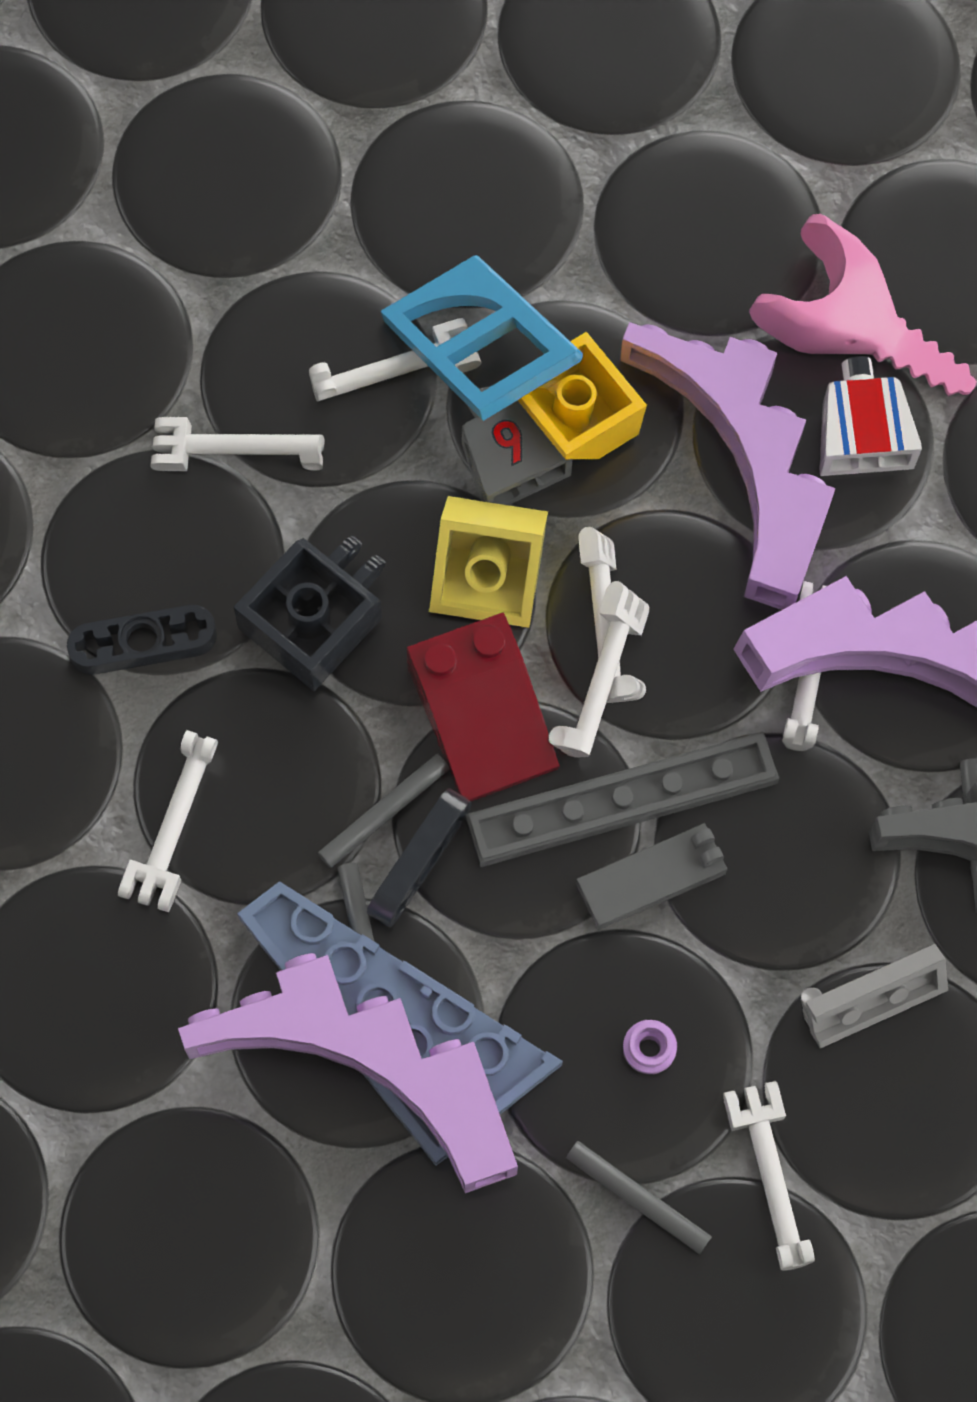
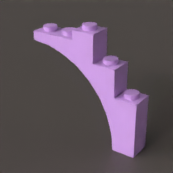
M629 322L622 341L620 361L656 376L685 396L714 425L734 455L747 487L754 523L753 562L744 597L781 610L796 603L836 488L827 486L823 480L810 474H800L797 476L789 473L806 420L797 417L794 412L787 408L761 405L772 375L777 352L768 350L764 344L756 340H738L730 337L723 354L715 351L713 347L705 342L698 340L687 342L668 335L657 326L649 324L640 326Z
M847 576L745 629L733 649L760 692L795 677L830 670H877L919 679L948 690L977 707V621L952 633L946 613L939 605L932 603L925 591L874 618L871 614V605L865 594L861 590L855 589Z
M310 953L287 961L285 963L286 969L276 972L282 991L280 994L272 996L270 991L258 992L243 998L240 1001L241 1007L221 1014L219 1009H208L192 1015L188 1018L189 1025L178 1028L189 1059L233 1049L277 1048L316 1054L358 1070L392 1091L423 1120L447 1153L465 1193L517 1175L518 1165L475 1043L471 1042L461 1045L459 1039L447 1041L429 1050L430 1057L421 1059L401 998L390 1002L387 996L367 1000L356 1007L358 1013L348 1016L328 955L316 958L315 954Z

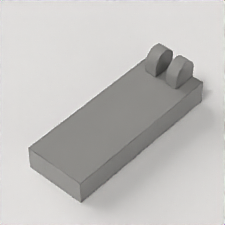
M933 944L824 994L817 988L805 989L801 993L803 1015L810 1027V1033L819 1048L947 992L946 959L936 944Z

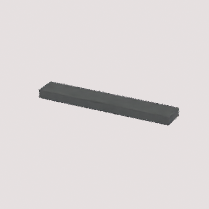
M762 731L466 814V823L481 868L778 784L779 776L764 732Z

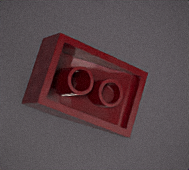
M504 612L407 647L408 670L460 795L470 801H474L560 768L554 747L549 742V733L524 659Z

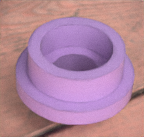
M644 1020L636 1023L628 1030L623 1042V1053L626 1061L633 1069L644 1074H657L664 1071L672 1064L677 1052V1042L673 1032L668 1026L656 1020ZM647 1039L653 1040L659 1045L660 1051L656 1056H645L640 1050V1043Z

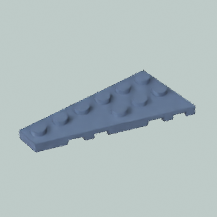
M280 881L237 913L240 921L280 971L285 970V963L295 957L310 953L315 954L316 958L328 955L348 1016L358 1013L356 1007L367 1000L387 996L390 1002L401 998L421 1059L430 1057L429 1050L447 1041L459 1039L461 1045L474 1042L500 1115L562 1066V1060L547 1051L545 1053L526 1041L518 1032L505 1024L503 1026L476 1009L474 1004L406 961L402 962L380 948L378 943L363 934L360 935L333 918L332 914ZM364 1075L435 1166L448 1157L447 1153L423 1120L392 1091Z

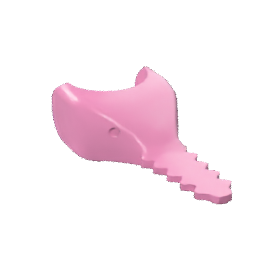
M811 215L802 227L800 234L804 243L824 263L826 273L830 279L829 295L815 301L803 302L794 301L780 295L761 294L757 297L749 312L756 325L785 345L799 352L809 354L873 355L878 362L890 359L895 370L907 367L913 378L925 376L930 387L943 385L948 396L957 393L969 395L976 385L975 378L970 375L969 365L966 363L955 364L954 355L951 352L939 353L936 341H923L921 329L908 330L905 319L897 317L877 258L855 235L825 215Z

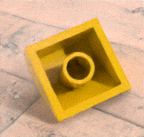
M585 332L570 341L583 353L582 360L518 399L519 403L565 459H600L639 435L647 404L595 341Z

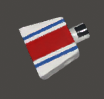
M857 356L843 361L844 381L829 383L823 400L820 476L914 469L922 447L901 382L895 377L874 378L872 362L868 357Z

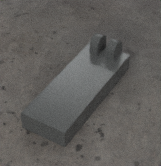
M703 823L578 878L576 881L577 888L597 930H601L726 875L728 869L723 861L724 855L720 847H716L715 837L711 829L707 828L706 824Z

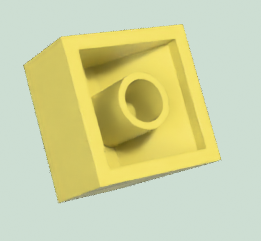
M448 496L440 520L429 612L483 620L504 612L509 625L529 628L548 512Z

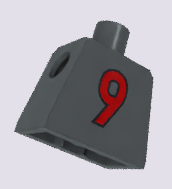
M484 387V388H481V389H479V390H480L481 392H483L484 390L488 389L489 387ZM518 400L484 421L468 406L474 419L462 426V447L481 501L510 505L571 476L573 459H565Z

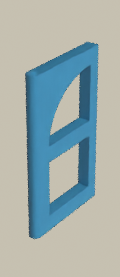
M477 255L472 256L381 310L384 322L483 421L578 364L583 358V353ZM458 306H478L496 311L437 347L411 322L428 313ZM515 328L522 332L544 353L541 357L483 392L455 366V364Z

